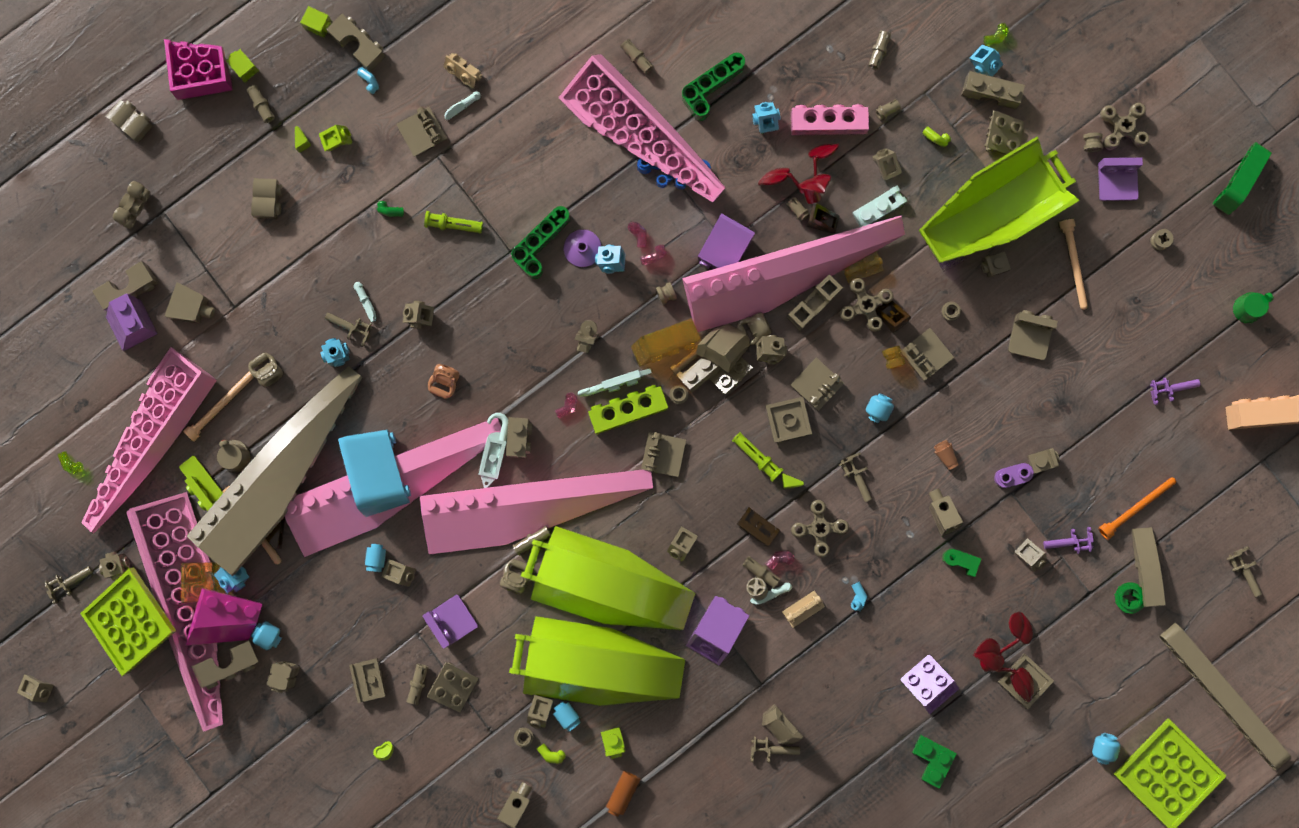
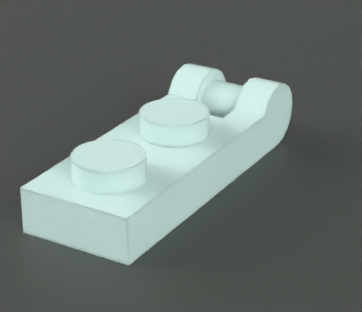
M898 185L852 213L860 227L874 223L908 202L905 196L902 197ZM892 196L896 200V202H894L893 204L889 200V198Z

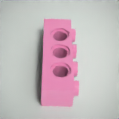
M860 104L853 105L852 107H844V105H834L833 107L816 105L814 108L797 105L791 111V135L867 134L869 130L868 107H863ZM812 116L815 118L816 121L814 123L807 122L806 117ZM832 116L834 118V122H827L825 120V117ZM844 116H851L853 122H846Z

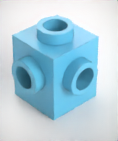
M981 45L970 57L976 73L993 77L1003 66L1000 54L995 49L985 45Z
M764 102L754 106L755 113L752 114L753 123L758 125L760 133L779 130L778 120L781 119L779 109H775L773 102Z
M606 245L599 247L598 254L595 256V262L601 271L607 274L624 271L626 254L621 246Z
M329 339L325 342V345L321 346L323 351L320 353L324 363L327 362L331 366L338 367L344 365L345 361L350 360L348 345L340 339ZM336 349V353L332 355L331 351Z
M242 566L234 576L230 575L222 567L214 574L219 585L227 594L233 590L235 592L241 590L246 586L244 583L249 578Z

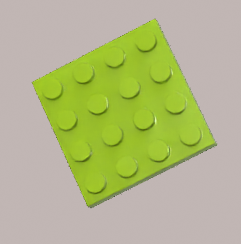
M134 567L129 568L80 613L121 676L127 675L176 632V629Z
M1167 719L1114 773L1166 828H1177L1226 777L1170 719Z

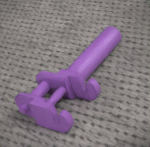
M1163 378V381L1160 382L1152 380L1150 384L1153 389L1151 395L1154 405H1158V401H1156L1158 393L1167 392L1169 400L1172 402L1174 401V397H1172L1173 392L1200 387L1199 379L1173 384L1170 387L1168 385L1169 380ZM1164 385L1165 389L1157 390V386Z
M1087 527L1088 538L1078 540L1076 535H1074L1075 529H1071V538L1044 541V549L1073 546L1075 544L1076 548L1074 550L1077 554L1082 550L1092 552L1093 546H1091V542L1094 541L1093 535L1090 532L1091 527ZM1087 541V546H1079V542Z

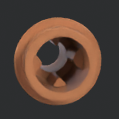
M944 440L934 446V453L948 470L959 465L952 443Z

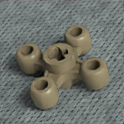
M1142 103L1132 105L1129 109V114L1124 117L1119 116L1113 106L1108 105L1101 110L1100 118L1105 122L1112 123L1114 126L1113 134L1108 135L1103 141L1105 149L1115 150L1119 146L1122 137L1131 138L1134 146L1137 148H1142L1148 144L1149 135L1146 132L1138 131L1135 127V121L1143 117L1146 112V108Z
M132 181L127 188V193L122 197L119 207L113 214V220L121 226L131 229L136 222V217L142 212L144 204L150 196V191L143 184Z
M856 278L850 283V290L856 294L857 303L854 306L843 307L840 310V318L848 322L855 315L863 314L868 320L867 326L869 330L877 332L883 327V321L876 315V307L879 304L890 303L893 300V293L889 289H882L878 295L869 296L865 291V282L860 278ZM855 283L860 284V289L855 288ZM884 293L888 295L887 300L883 298ZM868 301V305H871V307L864 309L862 303ZM849 311L850 317H846L844 312ZM876 321L878 323V327H874L872 325V322Z
M815 500L810 506L811 512L814 515L813 522L809 525L795 523L791 528V533L796 538H801L807 534L814 536L816 539L814 553L816 556L823 558L830 551L826 543L827 535L832 532L843 535L848 532L849 524L843 519L837 520L834 523L827 522L824 519L825 503L822 500ZM816 504L821 505L820 511L815 509ZM840 523L844 525V530L842 531L838 529ZM817 524H818V525H821V524L824 525V527H823L824 533L819 532V534H818V533L816 532V531H817V527H816ZM796 527H801V534L796 533ZM820 546H823L825 548V552L823 554L819 552Z

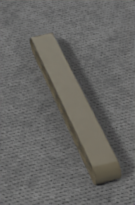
M1174 623L1159 636L1271 768L1277 771L1291 759L1287 750L1180 626Z

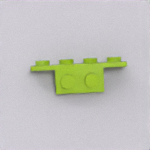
M192 456L181 464L179 468L187 477L185 482L188 485L186 488L193 496L196 495L199 499L198 504L204 511H209L223 492L196 456Z

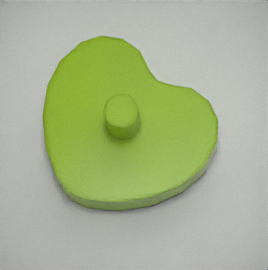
M389 741L384 742L381 746H377L374 749L373 754L378 760H388L394 751V746Z

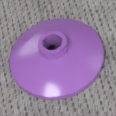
M577 230L571 233L565 240L564 254L571 264L577 267H588L595 263V256L598 254L601 242L593 232ZM584 244L586 248L580 250L579 245Z

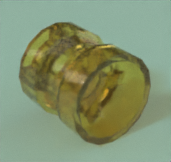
M900 346L882 351V355L887 361V370L906 364L904 358L901 357Z

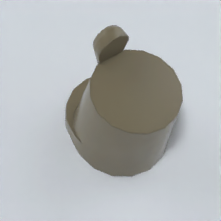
M222 440L219 442L221 447L217 454L219 465L229 472H242L251 460L247 446L238 440Z

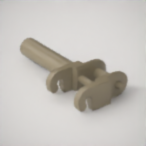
M327 313L325 316V320L349 330L348 340L351 339V335L356 331L364 334L365 337L361 345H366L365 342L368 341L371 335L369 331L373 328L372 323L368 325L359 318L355 321L356 325L354 326L352 323L333 314ZM359 325L367 328L366 331L358 329Z
M861 452L847 457L845 462L841 460L839 466H843L846 473L844 477H851L850 474H854V479L863 499L867 502L872 498L860 472L868 468L865 467L857 470L852 461L854 457L861 455ZM848 462H850L853 468L851 472H849L846 465Z
M1249 546L1233 552V556L1230 554L1227 560H1230L1234 567L1232 571L1239 572V569L1242 570L1254 597H1257L1262 593L1249 568L1257 563L1253 561L1250 564H1244L1241 558L1242 552L1250 549ZM1238 557L1242 565L1238 566L1234 558Z
M88 566L64 580V582L62 581L63 578L59 575H56V579L51 582L45 581V587L48 588L46 592L49 598L53 599V604L58 603L54 595L57 590L63 588L67 591V595L71 596L72 592L69 586L93 573L92 568ZM58 582L60 586L53 589L52 585Z
M754 737V740H751V743H754V746H751V762L754 761L753 756L756 751L767 752V763H770V754L800 755V747H768V743H770L768 737H766V740H757L756 737ZM756 744H765V748H756Z

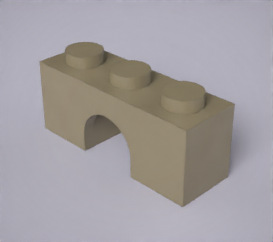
M341 14L326 30L342 47L351 41L359 42V48L353 56L366 70L371 72L385 58L382 52L384 50L383 47L376 41L373 43L369 39L370 35L364 29L359 30L356 27L357 23L350 16L346 18Z
M969 71L961 95L980 100L982 97L993 98L999 101L998 105L1017 109L1021 103L1025 85Z
M140 261L125 270L129 277V283L126 288L118 290L114 283L107 281L92 290L103 310L108 311L109 302L126 293L138 299V295L143 292H150L155 288L154 286L158 284V281L146 263Z
M829 274L804 301L788 314L787 319L801 331L841 292L843 287Z
M246 641L229 649L231 663L227 668L217 667L213 658L192 666L200 687H206L208 690L219 685L217 681L223 678L228 681L236 677V672L243 670L245 673L254 669V664L258 663V660L250 642Z

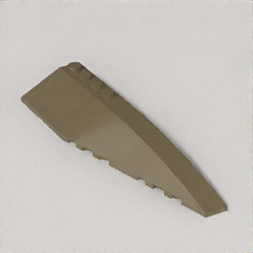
M349 366L318 392L277 432L187 535L200 550L230 575H235L288 511L286 508L290 501L295 499L297 488L300 483H304L306 472L314 465L327 441L326 437L329 431H333L338 415H342L347 399H351L362 379Z

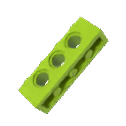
M656 385L645 388L646 391L640 394L638 391L627 394L628 398L620 400L619 397L610 400L608 405L602 406V404L591 407V411H588L596 435L668 410L661 386L656 387ZM643 398H649L651 405L649 407H642L640 401ZM625 404L633 406L631 413L626 414L622 411ZM612 410L615 413V417L612 420L605 419L604 414L606 411Z

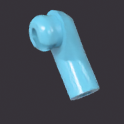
M363 67L359 68L357 75L369 83L366 90L374 94L379 89V84L374 75Z
M859 581L851 585L856 594L851 603V608L854 611L862 610L867 600V595Z

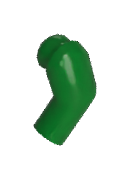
M379 201L377 203L378 208L376 209L380 214L389 217L404 216L403 207H387L386 201Z

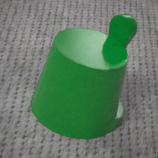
M1255 292L1246 293L1235 300L1233 313L1240 322H1256L1267 313L1269 302L1274 300V296L1270 292L1265 295Z

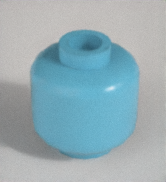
M881 393L872 396L866 407V412L870 415L869 419L876 423H879L880 420L887 421L894 409L892 399Z
M266 621L262 624L258 623L251 634L253 643L265 650H270L272 646L276 648L282 639L279 636L280 629Z
M1107 733L1097 736L1093 745V756L1102 764L1116 761L1120 751V742L1117 740V737Z

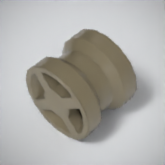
M1084 134V151L1098 152L1103 150V145L1101 144L1103 134Z
M1161 229L1152 235L1150 243L1154 249L1161 251L1173 243L1174 237L1169 230Z
M670 282L666 283L664 287L656 288L662 305L667 304L670 300H677Z
M752 578L747 583V591L751 598L757 601L765 599L768 594V588L761 578Z

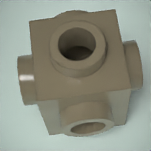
M422 301L405 304L403 323L410 324V328L421 329L422 326H432L434 307L425 305V302Z
M776 335L762 336L756 343L757 361L777 364L787 354L784 338H779Z
M117 551L105 554L106 558L99 559L101 575H104V578H111L112 581L117 580L130 567L126 554H117Z

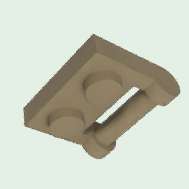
M698 344L678 364H673L670 367L672 372L691 393L721 369L720 366L702 357L687 371L681 372L683 368L699 356L696 354Z

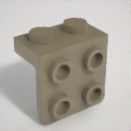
M1023 310L1015 315L1008 352L1044 360L1047 355L1051 333L1057 328L1058 321L1053 320V317L1048 315L1035 316L1034 312Z

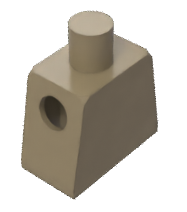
M176 282L165 317L171 320L200 324L202 317L213 318L215 308L207 306L208 298Z
M940 489L931 491L929 495L932 503L929 509L941 537L960 529L963 521L950 496L943 497Z
M522 782L517 792L512 791L497 819L515 828L530 802L527 797L532 787ZM516 799L522 802L519 808L513 806Z

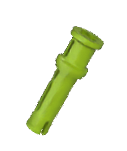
M426 211L424 227H437L440 230L450 228L481 234L483 222L448 217L446 213L440 215ZM456 223L471 225V227L456 225Z
M741 432L732 440L758 464V469L764 471L770 477L771 482L784 470L773 463L771 457H766Z

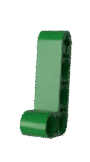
M741 53L731 54L683 88L682 101L696 120L704 121L709 116L710 106L705 97L743 72L745 57ZM733 62H740V66H738L737 64L733 65ZM718 71H723L726 73V75L724 77H718L716 73ZM707 81L711 86L704 88L701 86V83ZM687 92H693L695 94V97L687 98L685 94ZM698 107H703L706 109V112L700 114L696 111V109Z
M1257 142L1253 143L1227 187L1213 202V206L1227 215L1235 211L1248 196L1272 152Z
M558 206L550 212L512 250L513 261L531 279H538L543 274V267L535 256L570 222L569 211L564 206ZM558 214H564L565 218H558ZM551 226L553 230L547 234L543 232V228ZM532 239L539 240V244L536 247L529 245ZM524 252L526 256L523 260H517V253ZM532 265H537L539 270L536 273H530L529 268Z

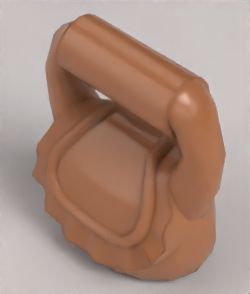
M437 364L433 375L428 381L429 392L444 399L450 398L455 392L459 371L443 364ZM434 382L449 387L450 391H444L432 386Z

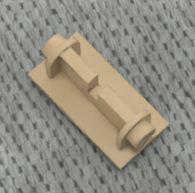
M451 53L449 56L446 55L444 68L450 74L458 77L465 85L474 89L476 80L479 81L482 77L481 71L471 64L465 68L464 66L467 64V61L458 54Z
M814 590L782 612L792 628H794L825 606Z

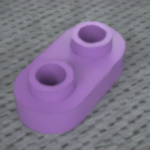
M1026 463L1003 468L995 473L994 481L1001 488L1025 483L1032 479L1033 469ZM1022 469L1027 471L1026 476L1021 475ZM1004 474L1008 476V481L1002 479Z

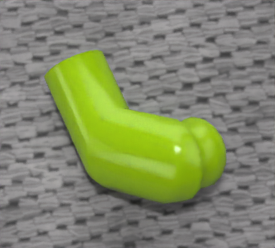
M545 743L537 748L538 752L548 763L560 764L566 758L564 751L551 752Z

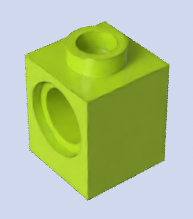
M308 6L300 23L304 29L325 37L326 33H328L326 29L332 24V20L329 15Z
M241 49L232 52L226 60L244 83L259 71Z

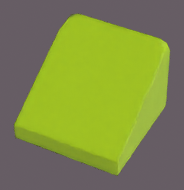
M296 126L295 149L301 153L309 148L311 143L301 128Z
M781 474L784 489L802 487L804 485V482Z

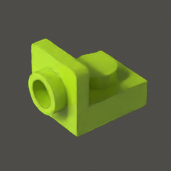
M334 125L319 133L324 151L329 152L343 144H352L351 133L347 126Z
M620 727L602 731L601 736L606 757L611 756V759L623 756L622 752H625L626 749Z

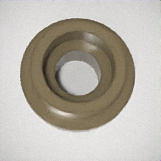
M947 302L942 307V316L948 321H954L959 318L961 308L955 302ZM949 308H952L954 310L953 315H950L948 313Z
M682 385L672 387L669 393L671 401L675 404L686 402L688 390ZM680 391L682 392L683 396L681 398H677L675 396V393Z
M519 728L514 734V741L520 747H528L533 742V733L528 728ZM521 734L527 735L526 741L521 740Z

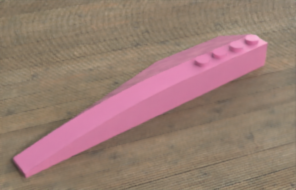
M902 216L682 278L695 332L715 328L752 317L756 313H766L819 284L829 274L831 276L835 275L905 235Z
M493 419L490 424L487 421L395 456L401 480L404 485L409 486L411 496H409L410 503L365 517L355 504L348 475L297 495L287 506L286 509L288 511L285 519L304 557L382 525V523L393 517L401 509L411 504L419 496H422L448 475L482 452L488 435L494 432H501L502 427L499 419Z
M636 470L420 496L428 553L437 554L507 545L527 537L529 533L537 532L544 526L550 528L652 489L651 471Z
M185 492L131 508L126 513L154 598L176 629V632L168 639L204 732L223 725L219 690L220 681H217L219 685L211 689L201 688L192 666L213 658L215 665L219 667L217 643L185 644L202 588L212 590L213 584L211 581V563L208 555L187 537L196 526L197 521L188 494Z

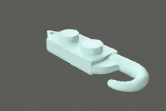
M651 369L636 370L602 381V384L578 391V396H590L609 390L610 393L619 390V386L625 384L627 386L635 385L641 377L651 374Z
M502 413L492 414L487 421L490 424L493 419L499 418L502 421L501 432L489 434L486 440L478 473L481 476L484 488H487L495 479H498L503 459L509 420Z

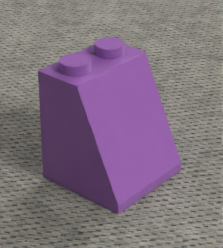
M721 213L698 255L697 260L700 261L699 264L706 269L710 267L717 269L740 262L752 243L755 232Z
M126 293L109 302L106 318L122 351L158 334L141 300Z
M715 596L686 646L715 664L720 665L729 654L749 615L743 609L729 604L726 599Z

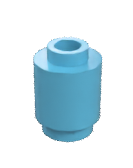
M371 544V547H367L365 559L367 571L382 572L386 556V549H383V545Z
M561 702L554 708L556 712L553 715L568 732L581 723L578 719L579 715L569 702L566 704Z

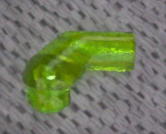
M1005 23L998 24L994 35L984 36V45L1003 42L1009 33V27Z
M67 451L57 454L65 471L72 474H78V472L83 471V464L79 461L76 463L70 461Z

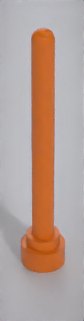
M1173 477L1169 478L1112 523L1109 522L1101 525L1098 528L1101 535L1107 540L1112 538L1118 527L1175 485L1176 479Z

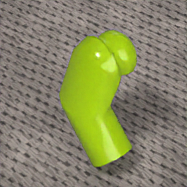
M926 127L922 133L930 141L942 147L947 146L951 141V137L948 134L944 133L940 136L930 127Z

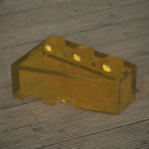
M691 318L644 335L631 348L639 367L651 362L660 361L667 355L669 357L679 353V350L684 348L689 350L696 347L695 343L700 340V336Z

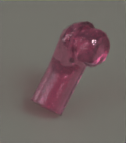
M630 222L628 230L637 237V247L646 248V229L638 222Z
M657 245L655 253L641 256V264L644 266L655 263L665 257L667 253L665 246Z
M567 393L564 406L555 410L558 419L575 411L578 400L574 393Z
M777 551L765 564L773 570L778 563L792 564L795 558L789 551Z

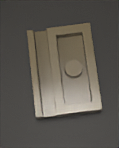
M378 658L349 665L358 703L386 696Z

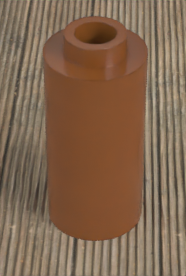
M623 770L606 805L610 814L619 817V814L624 815L641 780L639 777Z

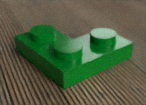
M920 735L912 753L929 761L921 779L940 789L957 753Z

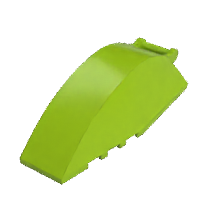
M1035 137L975 173L919 230L938 262H946L1014 241L1079 202L1078 198L1066 190V188L1077 181L1070 176L1058 158V152L1054 150L1044 156L1039 138ZM1049 160L1052 161V163L1054 164L1055 168L1057 169V171L1059 172V174L1061 175V177H1062L1063 180L1065 181L1064 184H1062V182L1060 181V179H1059L1058 176L1056 175L1055 171L1053 170V168H1052L1051 165L1049 164V162H1048Z
M555 526L548 544L533 539L532 544L534 545L525 571L521 573L522 577L535 581L531 600L602 624L684 630L695 592L629 550ZM543 547L546 548L538 575L535 576L532 575L540 548Z
M535 616L531 636L515 634L517 641L513 665L509 673L525 675L523 694L599 706L680 698L685 659L613 628ZM524 640L530 641L526 670L520 669Z

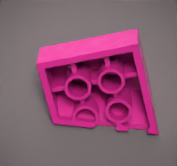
M164 39L170 92L177 100L232 90L231 74L222 46L195 45L182 41L178 43Z
M202 588L185 645L249 640L257 624L262 604Z

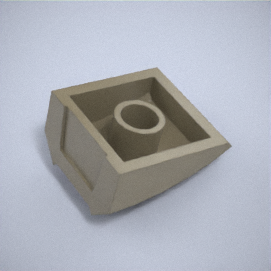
M730 324L716 327L698 344L696 354L708 359L729 373L749 348L750 343L747 334Z
M775 704L763 713L762 725L768 728L779 744H793L803 738Z

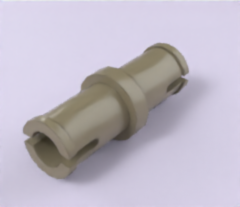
M882 30L879 32L876 45L872 48L873 54L868 67H871L873 70L880 69L883 56L887 53L886 47L891 37V34L887 31Z
M630 39L625 40L621 48L629 55L631 62L636 63L645 75L651 72L654 66L646 59L644 52L638 50Z
M257 85L249 87L247 93L254 102L255 110L259 111L264 123H270L275 119V116L268 107L267 99L263 98Z
M544 526L533 534L529 533L525 539L514 544L513 548L517 555L520 556L533 547V539L542 542L551 537L552 534L548 527Z
M748 556L742 564L743 567L754 573L756 578H761L772 588H775L781 579L770 572L767 566H762L751 556Z
M416 664L413 680H410L411 688L406 702L419 705L422 688H425L426 685L424 681L428 666Z

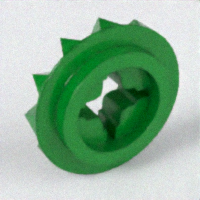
M1133 582L1124 583L1118 587L1114 595L1115 603L1120 610L1132 614L1139 612L1144 607L1142 587ZM1131 592V595L1137 598V600L1130 601L1129 604L1128 600L1123 596L1129 595Z

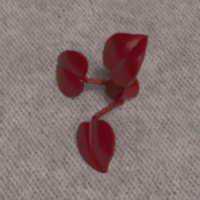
M839 144L820 145L808 153L810 158H814L813 178L799 184L790 173L789 168H777L766 173L760 179L758 185L779 184L787 178H791L799 188L800 193H804L808 204L819 202L822 199L820 193L825 194L826 188L831 181V176L828 174L818 175L817 161L819 158L824 159L835 153L839 148Z
M1019 611L1013 613L1009 619V628L1016 637L1015 641L1000 650L998 642L993 638H988L978 646L973 656L980 660V665L985 672H1012L1011 683L1014 690L1024 701L1030 703L1034 693V681L1031 674L1025 668H1019L1018 670L1002 668L1004 658L1001 653L1019 643V641L1023 644H1029L1033 637L1030 621Z

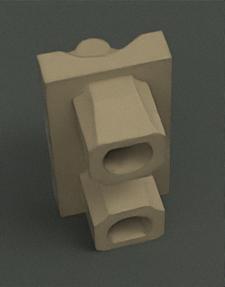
M586 320L582 323L581 329L575 337V340L579 341L577 351L588 353L592 344L594 345L597 341L599 334L596 333L597 324L594 321Z

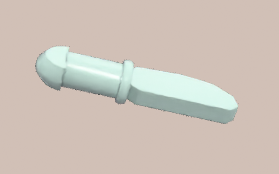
M477 91L473 92L464 100L462 99L450 107L444 115L445 119L449 120L464 110L465 107L467 108L470 104L479 100L481 94Z
M355 282L354 290H356L370 321L375 322L376 313L369 301V297L364 291L363 284Z
M784 583V585L768 591L765 599L757 601L752 598L750 602L757 605L765 603L780 594L789 592L792 589V585Z

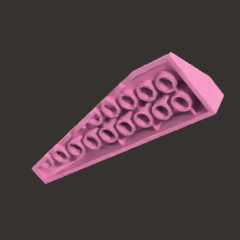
M601 54L592 55L559 96V99L585 125L596 129L598 133L609 137L616 144L627 148L628 151L652 166L658 167L665 174L678 178L677 181L682 184L686 183L693 191L711 202H714L726 189L678 132Z
M170 347L146 384L150 387L146 394L142 393L139 399L141 404L137 412L134 411L131 416L132 423L130 427H126L113 454V457H115L112 466L108 465L105 473H108L103 484L100 483L97 488L98 496L91 501L82 520V524L92 533H95L153 470L217 381L208 372L172 347Z

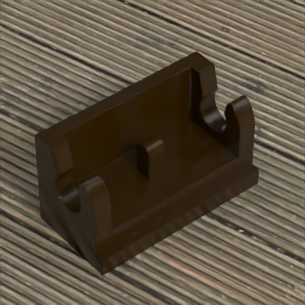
M748 507L737 522L739 527L767 547H769L780 529L750 507Z

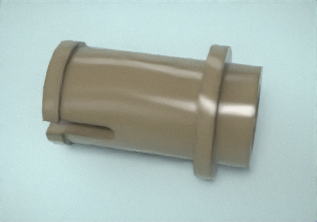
M894 99L884 106H878L875 112L880 120H885L887 116L900 111L901 106L898 100Z
M796 197L786 204L797 216V220L800 219L802 222L809 217V209H805Z

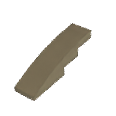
M1152 527L1132 529L1135 568H1138L1139 586L1142 587L1144 607L1166 605L1160 562Z

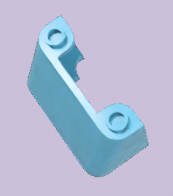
M389 430L345 436L338 439L355 504L365 517L410 503L409 496H411L409 486L404 485L401 480L393 452L394 443H396L393 432L390 433Z

